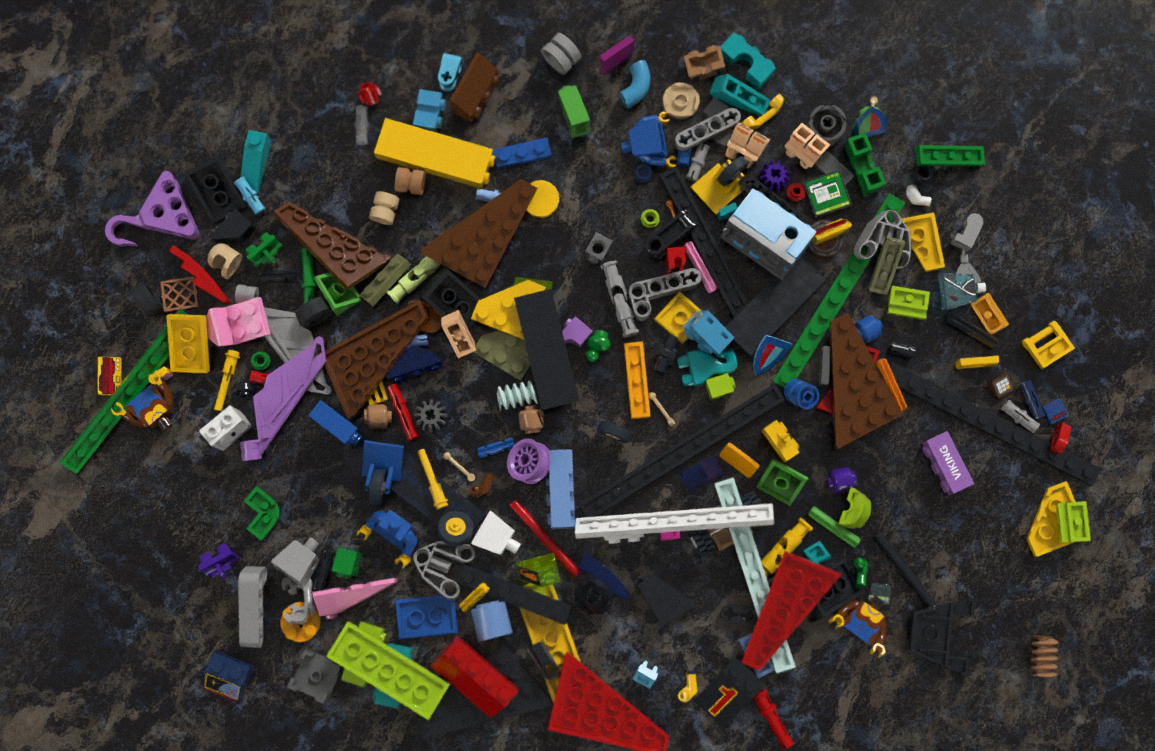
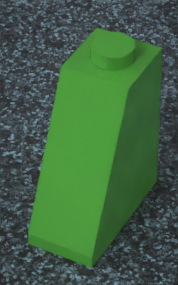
M568 85L558 91V97L571 137L589 133L590 119L576 85L572 87Z

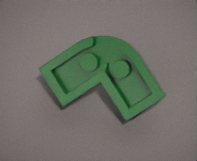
M256 486L244 500L246 504L258 512V515L247 527V530L261 541H264L277 524L280 510L277 502Z

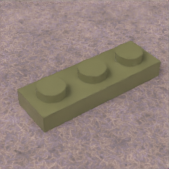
M885 237L868 286L869 291L888 295L905 246L904 240Z
M397 254L359 296L371 306H374L411 264Z

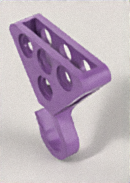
M169 171L162 172L137 216H114L107 222L105 227L107 238L113 244L121 247L137 246L134 242L118 239L114 236L115 227L121 223L191 240L198 239L200 235L179 183ZM170 187H174L173 192L167 193ZM181 203V207L178 210H174L175 205ZM160 211H164L163 215L157 218V214ZM188 220V224L181 227L182 222Z

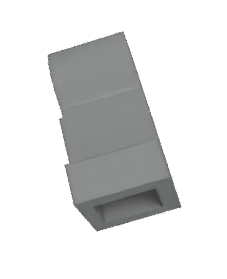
M976 213L969 215L963 222L961 234L957 233L950 244L968 252L973 247L982 228L983 218Z

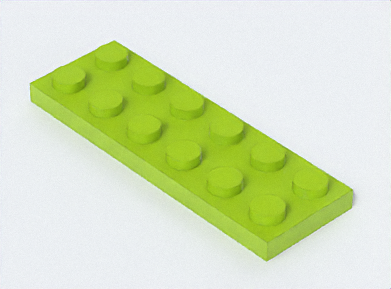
M349 621L326 656L428 720L450 683Z

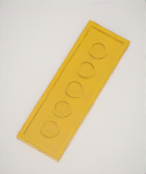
M550 576L539 579L541 586L533 583L523 585V587L558 600ZM520 608L532 645L542 640L555 662L559 665L560 673L565 652H569L580 661L567 623L563 625ZM550 664L545 668V672L548 676H553L556 669ZM560 673L555 679H545L553 702Z

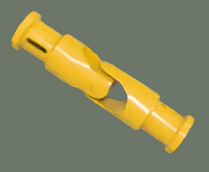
M800 518L792 530H788L761 560L766 578L778 569L784 552L792 553L801 544V539L809 531L813 530L804 519Z

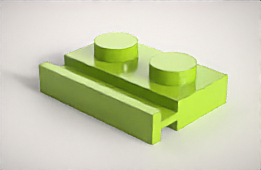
M891 286L887 314L925 320L930 292Z
M1086 501L1055 503L1059 542L1091 541Z

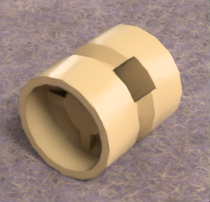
M376 192L373 200L375 206L371 207L369 219L381 224L392 225L395 217L393 211L397 209L400 199L386 192Z

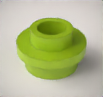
M648 209L642 213L641 223L643 226L654 228L658 225L660 217L655 210ZM647 217H652L654 220L648 222Z

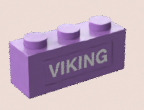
M948 431L922 443L923 452L926 457L930 458L932 470L941 479L940 485L945 493L947 492L948 495H951L974 484Z

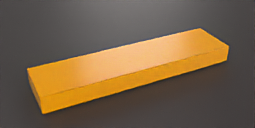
M643 342L624 343L631 419L650 418Z

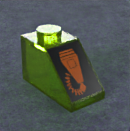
M554 553L516 562L519 577L522 581L540 587L561 582Z

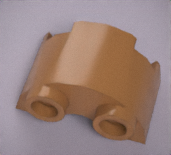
M709 46L703 53L692 51L684 56L688 75L691 79L695 76H699L700 79L709 78L717 75V70L725 69L720 46Z

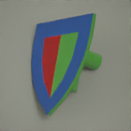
M872 105L860 110V116L852 127L851 137L866 133L867 137L886 133L887 119L884 113Z

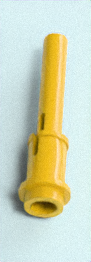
M228 350L225 353L226 360L222 370L224 374L214 410L222 411L231 375H234L237 360L240 359L239 352Z
M421 449L417 453L430 484L429 490L435 502L434 507L437 510L443 509L448 506V499L444 496L441 484L437 483L425 449Z

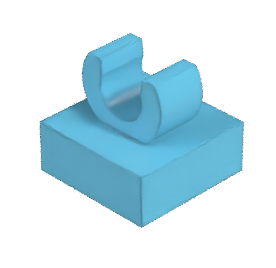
M645 661L635 672L633 680L650 689L658 676L656 673L657 667L654 666L653 670L646 668L648 662Z

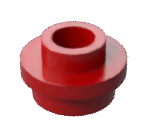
M792 183L787 188V196L794 202L801 201L806 194L804 186L800 183ZM798 189L800 193L795 194L793 190Z

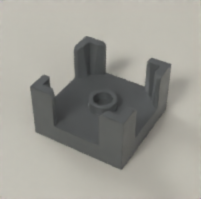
M310 649L304 650L300 658L302 662L295 677L291 678L287 688L294 691H302L324 704L328 702L343 667Z

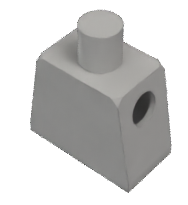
M311 537L304 545L294 540L271 563L277 570L304 588L319 563V558L314 551L320 544Z

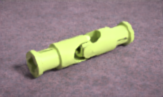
M425 257L419 265L402 277L391 291L388 290L386 293L398 305L400 303L399 300L407 293L410 294L429 275L442 265ZM416 274L418 280L411 281L412 276Z

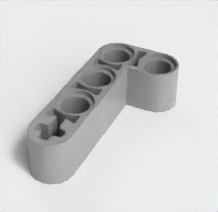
M691 268L632 284L629 288L628 296L634 317L639 321H645L649 318L651 312L649 300L697 288L701 280L700 271ZM692 275L693 278H696L695 282H692L689 276ZM676 280L679 285L671 287L669 281ZM656 284L660 286L661 290L654 292L650 287ZM639 289L642 291V295L636 297L632 294V291ZM639 307L646 308L647 313L644 315H640L637 312V309Z
M246 566L239 575L240 647L261 648L263 644V586L267 580L266 567Z

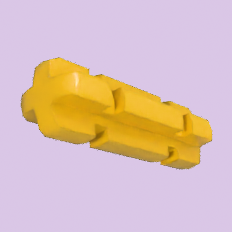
M485 583L479 585L459 604L462 611L467 612L473 605L489 592V587Z

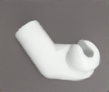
M915 185L907 187L906 195L912 204L930 206L931 197L921 196Z

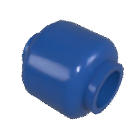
M867 316L855 323V327L865 344L878 339L882 334L881 329L883 325L879 319H875L873 316Z

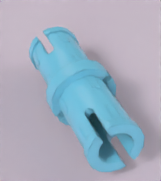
M241 177L234 182L243 195L242 199L247 201L255 215L265 209L256 196V191L252 190L245 177Z

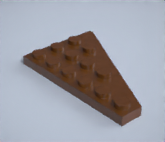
M520 179L422 248L419 253L477 285L486 288L538 188Z
M420 300L325 350L326 363L324 365L347 419L352 420L428 321L429 317Z
M848 313L829 322L832 352L834 447L836 449L903 415Z

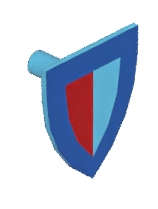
M765 335L754 356L753 368L755 376L774 367L785 356L792 343Z

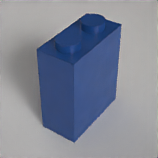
M321 400L308 415L351 448L353 445L357 446L363 438L361 436L363 434L362 431Z

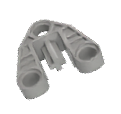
M883 211L866 225L854 247V255L858 259H868L874 255L879 245L883 246L886 236L905 241V246L897 269L903 268L908 264L911 255L910 231L896 211ZM887 213L892 216L891 223L887 219ZM863 245L867 248V254L865 256L861 255L860 253L861 247Z
M437 541L418 549L413 558L424 581L447 600L458 598L460 588L457 583L429 569L432 567L444 573H448L452 563L436 557V554L463 564H470L475 559L474 549L468 544L450 546L443 541ZM466 549L472 552V556L468 560L461 558L462 551ZM421 553L428 555V560L423 564L417 561ZM454 586L457 591L455 595L448 596L445 593L446 588Z

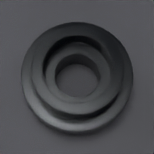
M239 383L235 389V394L243 399L250 398L255 393L251 383Z

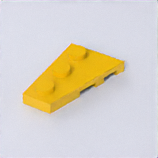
M934 213L902 218L910 231L911 248L924 271L944 269L945 264Z

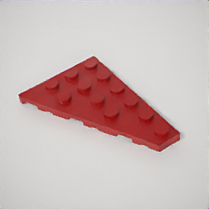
M565 652L548 730L639 751L667 750L669 735L572 654Z

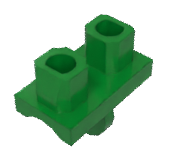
M264 233L260 237L262 243L257 248L255 245H250L246 249L248 254L246 257L257 269L262 264L265 265L269 260L274 264L276 260L273 257L283 247L273 234Z

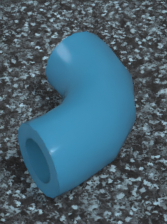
M645 60L638 61L629 67L632 83L628 88L620 91L621 99L627 109L640 102L649 90L651 76Z

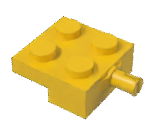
M776 420L762 430L784 463L799 453L797 442L793 438L790 439L789 434L786 433L788 430L782 422L779 423Z

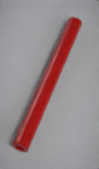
M517 499L514 500L510 507L575 578L581 572L523 505Z

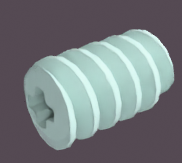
M528 381L527 387L521 382L520 388L514 383L512 390H510L508 385H505L504 391L498 386L497 398L500 411L502 405L508 410L510 403L513 408H516L517 402H519L521 407L524 406V401L531 405L532 399L538 404L535 385L531 381Z

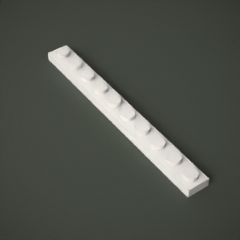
M762 504L576 518L575 536L578 539L773 525V505Z

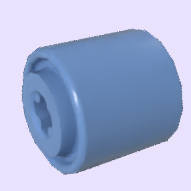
M497 600L478 605L476 609L471 610L478 642L513 633L505 602Z

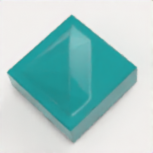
M736 203L719 209L717 213L719 221L729 219L738 208Z
M820 541L803 551L808 560L819 565L831 559L830 554Z

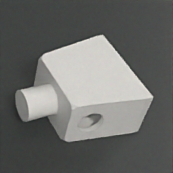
M489 511L471 542L475 546L502 555L505 549L516 554L521 545L512 539L515 531L491 511Z

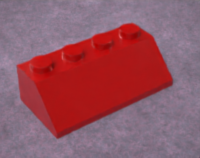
M458 635L430 665L490 718L502 710L518 693L517 687Z

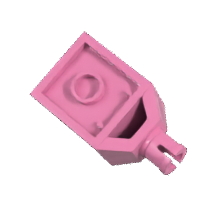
M261 297L228 307L211 308L206 317L208 339L217 346L237 345L271 334Z

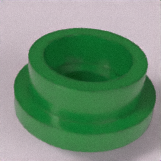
M263 351L254 353L251 358V364L257 370L267 369L271 362L270 356ZM260 358H264L263 364L258 363Z

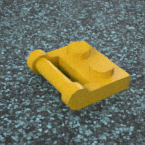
M1056 321L1049 323L1048 327L1031 338L1022 340L1023 346L1030 352L1041 369L1075 349ZM1051 333H1055L1056 338L1040 348H1036L1035 343Z

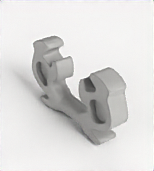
M289 577L283 578L281 584L283 590L286 591L290 587L288 590L289 595H296L299 589H302L305 601L302 608L298 604L291 605L289 608L293 612L291 615L286 612L285 619L290 625L304 624L308 620L310 611L313 616L316 613V608L312 601V580L309 579L303 588Z

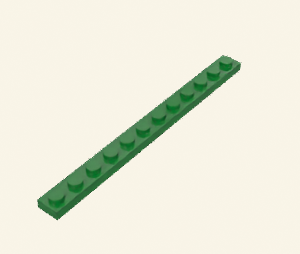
M889 193L875 217L886 210H894L899 214L905 202ZM887 213V219L890 223L892 222V216ZM864 245L860 250L863 256L867 254V248ZM853 250L772 382L784 389L790 380L798 378L829 328V322L834 320L872 257L858 259L854 255Z

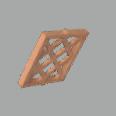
M195 277L161 281V297L163 299L164 312L199 307L197 287L193 284V291L188 288L189 284L195 280ZM178 284L183 286L180 292L175 290ZM165 286L170 288L167 294H165L164 291ZM186 289L191 292L187 298L182 295ZM172 291L178 294L174 300L169 297ZM193 294L195 295V303L189 300ZM179 297L185 299L181 305L176 302ZM166 299L171 301L168 307H166ZM187 302L191 304L190 306H184ZM174 304L178 306L177 308H171Z

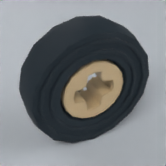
M601 421L597 429L599 433L623 443H628L632 435L628 430L605 421Z

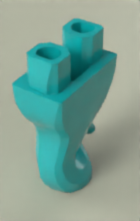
M725 349L720 354H715L718 358L726 359L725 364L700 350L687 352L686 355L677 358L679 369L689 367L690 374L681 376L683 386L698 387L705 384L706 380L712 376L733 373L738 368L734 350Z

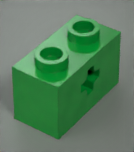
M338 548L332 571L337 572L336 576L351 579L352 576H357L363 553Z

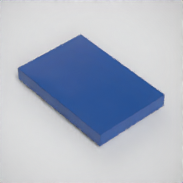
M442 595L395 600L399 640L458 633L455 600H447Z

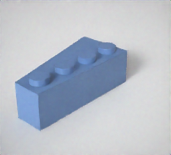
M572 449L549 450L551 464L549 475H546V486H550V494H547V506H551V513L547 514L548 525H551L552 530L575 529Z

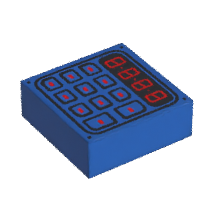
M1060 398L1042 407L1050 425L1069 416Z

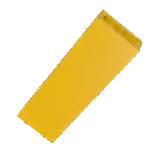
M385 118L374 151L377 159L411 169L422 170L428 174L483 189L484 184H488L490 179V173L488 172L490 167L494 166L496 158L491 148Z

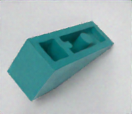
M729 74L715 77L709 93L726 104L759 116L766 113L770 102L769 98Z
M249 130L244 146L240 178L245 177L252 190L258 193L272 140L266 133Z

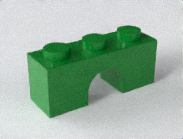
M866 133L848 138L844 148L863 195L867 196L881 191L885 187L886 181L880 167L875 168L872 162V147Z

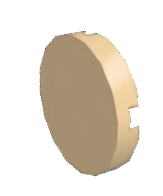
M684 82L675 83L667 88L662 100L665 112L670 117L678 120L692 117L700 103L698 92L690 84Z

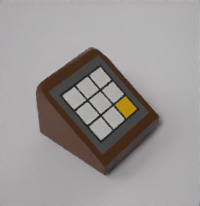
M1008 372L988 383L997 399L1015 390Z

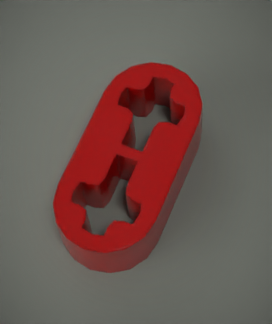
M1063 422L1058 424L1051 442L1050 449L1058 454L1064 451L1068 444L1071 426Z

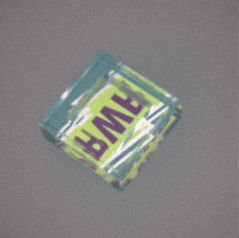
M870 583L868 602L870 603L876 595L884 601V605H889L891 585Z

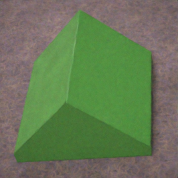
M330 272L314 277V280L337 316L362 301L354 286L346 290Z
M772 459L756 487L791 506L808 480V477Z

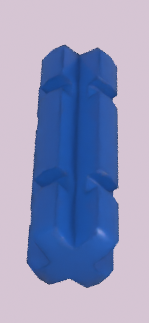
M508 438L503 442L501 440L488 444L487 447L477 448L480 458H483L488 454L493 455L503 452L505 449H512L515 445L513 438Z

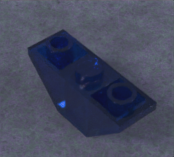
M414 346L403 352L391 370L386 374L389 382L398 383L403 381L406 376L416 377L423 374L422 371L428 369L430 371L438 370L441 368L440 365H444L441 357L419 346Z

